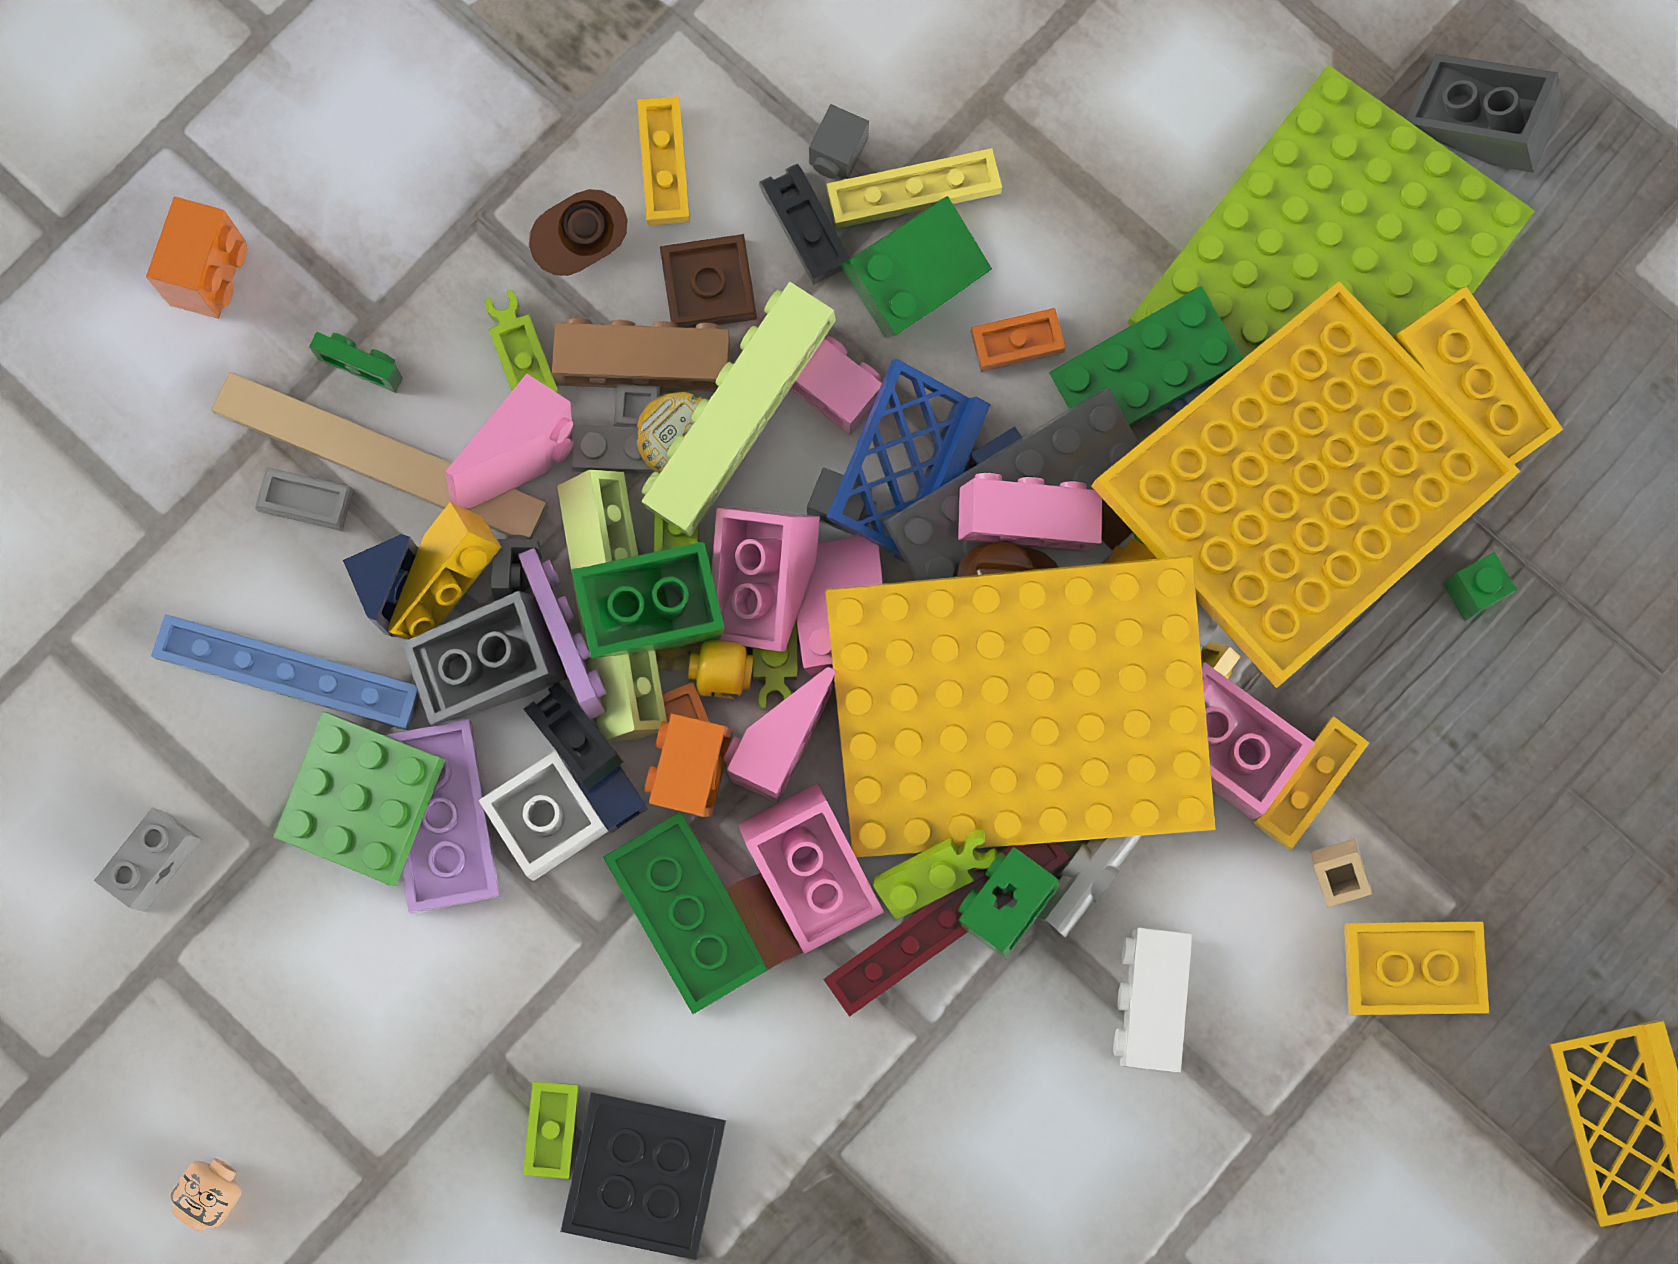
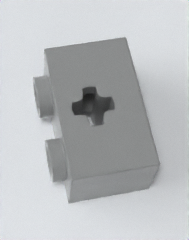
M152 807L94 881L127 907L145 912L202 839L168 813Z

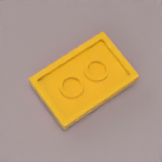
M1483 922L1344 924L1349 1015L1489 1013Z

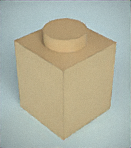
M1355 838L1311 851L1313 866L1327 907L1372 894Z

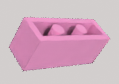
M828 336L826 339H823L791 387V390L843 431L851 435L871 411L882 385L880 382L881 376L864 362H861L860 365L856 364L846 356L848 352L845 347L833 337Z
M980 473L960 487L958 540L983 543L1008 541L1019 546L1086 552L1101 544L1102 497L1095 490L1087 489L1086 483L1070 481L1060 483V486L1045 485L1044 479L1036 477H1025L1018 479V482L1002 481V475Z

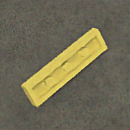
M991 148L827 183L826 190L835 228L839 229L923 211L946 196L950 198L953 204L998 195L1001 194L1002 185L993 149Z

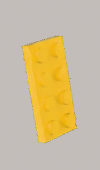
M1467 286L1456 291L1393 336L1514 465L1563 430Z

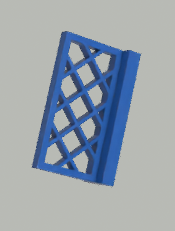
M892 360L826 519L894 553V558L906 563L893 539L885 535L880 518L894 512L899 513L963 474L991 404L977 396L968 398L901 360ZM899 375L912 381L917 396L916 399L900 404L894 388ZM925 388L932 391V393L926 394ZM941 396L954 403L947 420L936 423L929 403V399ZM889 401L891 408L885 410ZM919 403L927 428L910 434L902 409ZM893 413L901 437L884 444L878 425L883 416ZM944 427L940 435L939 429ZM930 433L935 450L930 460L920 463L912 439ZM873 441L874 448L869 449L871 442ZM903 443L911 467L894 473L886 449ZM877 452L885 477L867 483L861 466L866 456ZM927 467V470L924 475L922 468ZM913 472L919 489L914 499L904 502L896 478ZM855 481H856L858 487L852 489L853 486H854V483H855ZM887 482L895 506L877 512L869 489ZM861 493L868 517L855 521L842 514L849 496ZM871 522L873 529L865 526L864 524Z

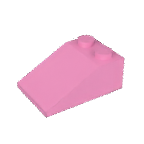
M526 374L445 471L450 502L470 510L547 474L556 462L560 464L565 461L574 446L572 441L571 402Z
M748 507L716 509L712 576L725 629L721 638L714 640L738 642L743 646L780 652L786 650L816 563L820 516Z
M861 536L819 542L817 545L816 563L797 615L803 668L810 676L818 675L827 667L833 669L825 590L829 588L885 583L880 546Z
M1204 662L1202 664L1212 790L1247 817L1255 820L1264 815L1315 742Z
M827 667L748 727L742 739L736 736L733 738L723 760L726 762L725 767H727L731 782L777 804L780 802L835 688L834 676L836 670Z
M818 783L738 824L746 846L804 954L884 913Z

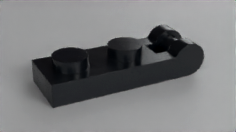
M795 164L785 169L786 174L776 179L770 176L760 181L759 186L814 285L843 271L840 264L850 259L804 172L799 164ZM794 189L798 195L785 201L782 194Z
M557 682L548 689L550 694L537 704L532 701L523 710L585 788L590 790L620 766L623 760L562 685Z

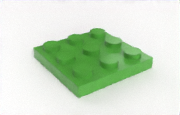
M323 711L273 837L389 886H397L446 759Z

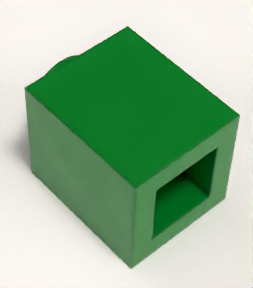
M1495 552L1456 572L1443 583L1465 621L1503 601L1517 591L1516 586Z

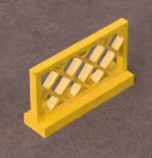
M1654 1020L1635 1026L1549 1044L1599 1226L1604 1227L1677 1212L1678 1200L1659 1203L1645 1194L1658 1170L1674 1179L1678 1193V1069L1664 1021ZM1634 1036L1639 1055L1630 1070L1608 1058L1607 1055L1616 1040ZM1606 1042L1601 1052L1590 1047V1045ZM1583 1048L1597 1057L1584 1080L1568 1071L1563 1051ZM1603 1061L1626 1075L1613 1098L1590 1084ZM1641 1064L1646 1080L1636 1075ZM1570 1079L1580 1084L1576 1094H1574ZM1632 1079L1649 1089L1651 1101L1643 1115L1638 1114L1619 1102ZM1586 1089L1610 1102L1597 1125L1584 1119L1579 1113L1577 1104ZM1616 1107L1639 1120L1626 1143L1602 1130ZM1654 1110L1658 1125L1649 1120ZM1583 1124L1593 1130L1588 1140ZM1645 1125L1662 1135L1664 1146L1655 1161L1632 1148ZM1599 1134L1622 1147L1609 1171L1594 1163L1590 1153V1149ZM1629 1152L1651 1165L1650 1170L1638 1189L1615 1176ZM1666 1157H1668L1671 1171L1661 1166ZM1595 1169L1605 1175L1600 1186ZM1613 1180L1635 1195L1625 1211L1607 1214L1602 1196ZM1642 1198L1652 1204L1636 1208Z

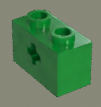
M1015 847L1012 848L1007 856L1000 853L994 859L986 872L990 879L980 892L973 889L964 899L958 910L963 914L959 919L962 928L1005 960L1060 887L1059 880ZM1011 891L1014 892L1013 898L1016 905L1013 908L1005 905L999 910L996 896L1001 894L1006 897Z

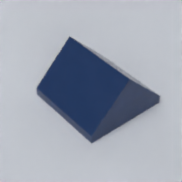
M403 534L343 560L367 617L385 635L393 637V633H390L387 628L419 549L411 537Z

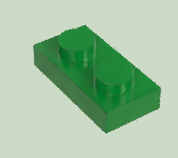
M316 331L309 348L319 361L396 393L403 377L396 365H394L395 360L392 357L375 349H372L370 354L356 349V343L341 334L332 333L331 337H328Z

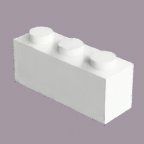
M1136 928L1132 930L1131 938H1124L1122 964L1129 965L1127 983H1120L1118 992V1010L1125 1011L1123 1029H1116L1114 1037V1056L1121 1057L1120 1066L1181 1073L1192 934Z

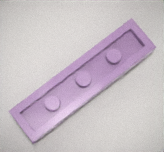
M535 548L519 554L518 556L580 706L589 719L606 713L600 699L601 696L607 694L597 670L588 671L584 660L590 657V652L581 632L574 635L569 622L576 620L566 596L558 598L554 586L561 582L551 560L542 562Z

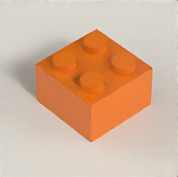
M174 196L146 278L170 306L219 319L222 308L227 307L231 302L234 290L232 279L236 268H240L245 261L247 254L246 240L225 210Z
M671 713L669 722L662 721L656 740V748L662 749L659 764L657 767H650L645 783V792L651 794L649 804L702 817H712L725 766V761L723 760L731 742L733 729Z

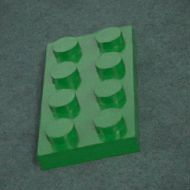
M1200 286L1051 370L1049 374L1069 409L1101 389L1110 388L1129 426L1132 427L1220 378L1243 360V357L1203 287Z
M681 811L603 856L692 1015L770 970L766 968L730 895Z

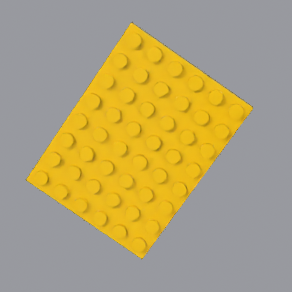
M1338 281L1100 475L1091 486L1158 559L1181 556L1193 557L1196 601L1268 680L1278 688L1521 471L1345 286Z
M1192 556L829 588L825 590L833 669L836 670L834 681L851 845L856 858L922 853L949 838H952L957 847L965 844L967 836L976 830H983L985 832V842L975 848L1216 830Z

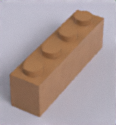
M571 318L566 323H555L552 375L557 386L617 388V384L660 386L661 390L715 392L719 387L715 384L716 379L723 367L730 362L731 342L729 329H721L720 325L714 323H700L696 325V328L678 327L676 323L668 321L655 322L652 326H635L634 322L628 320H612L609 325L592 324L590 320L583 318Z

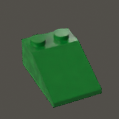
M948 196L840 264L885 338L896 336L992 270Z
M704 542L571 570L591 659L681 647L709 639L721 638L724 632V622Z

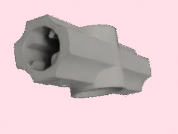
M1142 836L1091 839L1087 844L1083 843L1059 874L1062 876L1059 880L1060 887L1037 919L1052 932L1064 939L1072 931L1080 918H1082L1083 913L1092 901L1096 903L1119 873L1117 868Z

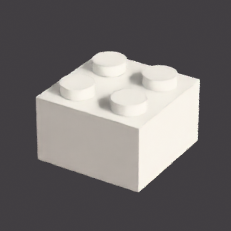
M556 751L478 800L524 874L532 881L609 832L565 762Z

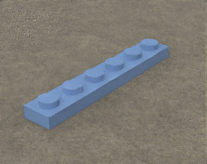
M166 614L151 657L160 661L409 731L420 697L417 686L414 684Z

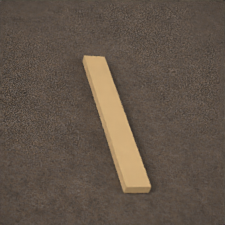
M229 372L211 409L215 415L442 509H445L450 502L445 471L452 463L232 372ZM512 489L469 511L482 516L490 529L507 536L524 535L533 539L548 505L542 500Z

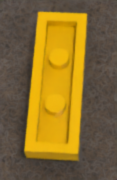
M679 96L637 99L648 226L688 223L690 222L680 98Z
M1334 716L1329 718L1313 740L1315 744L1264 815L1253 822L1255 826L1288 850L1293 849L1370 743Z

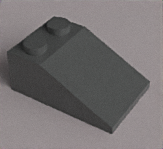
M1435 54L1406 120L1436 141L1488 164L1534 173L1564 104L1558 72Z
M521 591L510 594L402 643L429 724L432 726L529 696L557 682L568 679L536 597Z

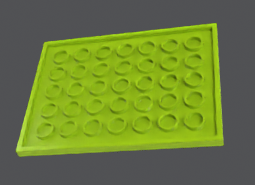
M1328 64L1130 316L1127 324L1131 326L1202 286L1244 359L1340 281L1393 337L1459 289L1467 286L1473 295L1534 214L1535 210Z

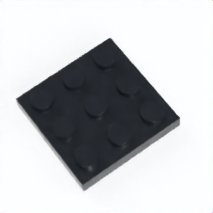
M591 1092L560 1232L697 1260L726 1120Z

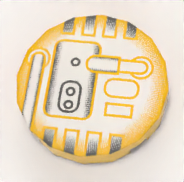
M687 392L663 394L650 402L639 416L637 428H639L638 439H636L638 451L646 465L653 471L661 473L669 461L666 454L673 441L679 435L685 437L694 424L691 421V416L698 404L703 400L700 396Z

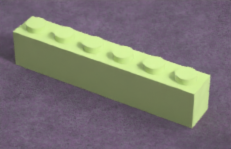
M790 281L783 292L778 289L770 297L764 309L767 316L758 328L752 326L745 334L740 344V348L743 350L734 364L728 362L723 367L715 382L719 387L711 399L707 400L704 398L698 404L691 416V421L694 424L686 436L679 435L673 441L666 454L669 461L661 473L653 472L643 486L641 492L645 495L641 501L643 505L689 537L692 536L836 322L834 309Z
M588 470L557 485L571 570L638 556L624 472ZM576 596V602H577V608H578V614H579L581 632H582V636H583V638H584V640H585V642H586V644H587V639H586V635H585V630H584V626H583V622H582V617H581V613H580V609H579V604H578V600H577V596ZM655 650L596 659L587 658L588 671L597 670L607 692L606 695L600 697L606 713L596 717L598 730L608 742L635 741L658 733L661 722H667Z

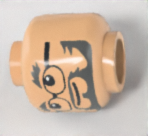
M214 1158L210 1164L202 1161L193 1162L170 1194V1200L175 1207L172 1214L185 1225L200 1232H203L205 1227H219L241 1195V1188L234 1180L237 1171L217 1158Z

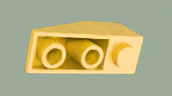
M449 502L423 536L387 629L390 633L410 640L439 627L501 549V545L482 516L452 502Z

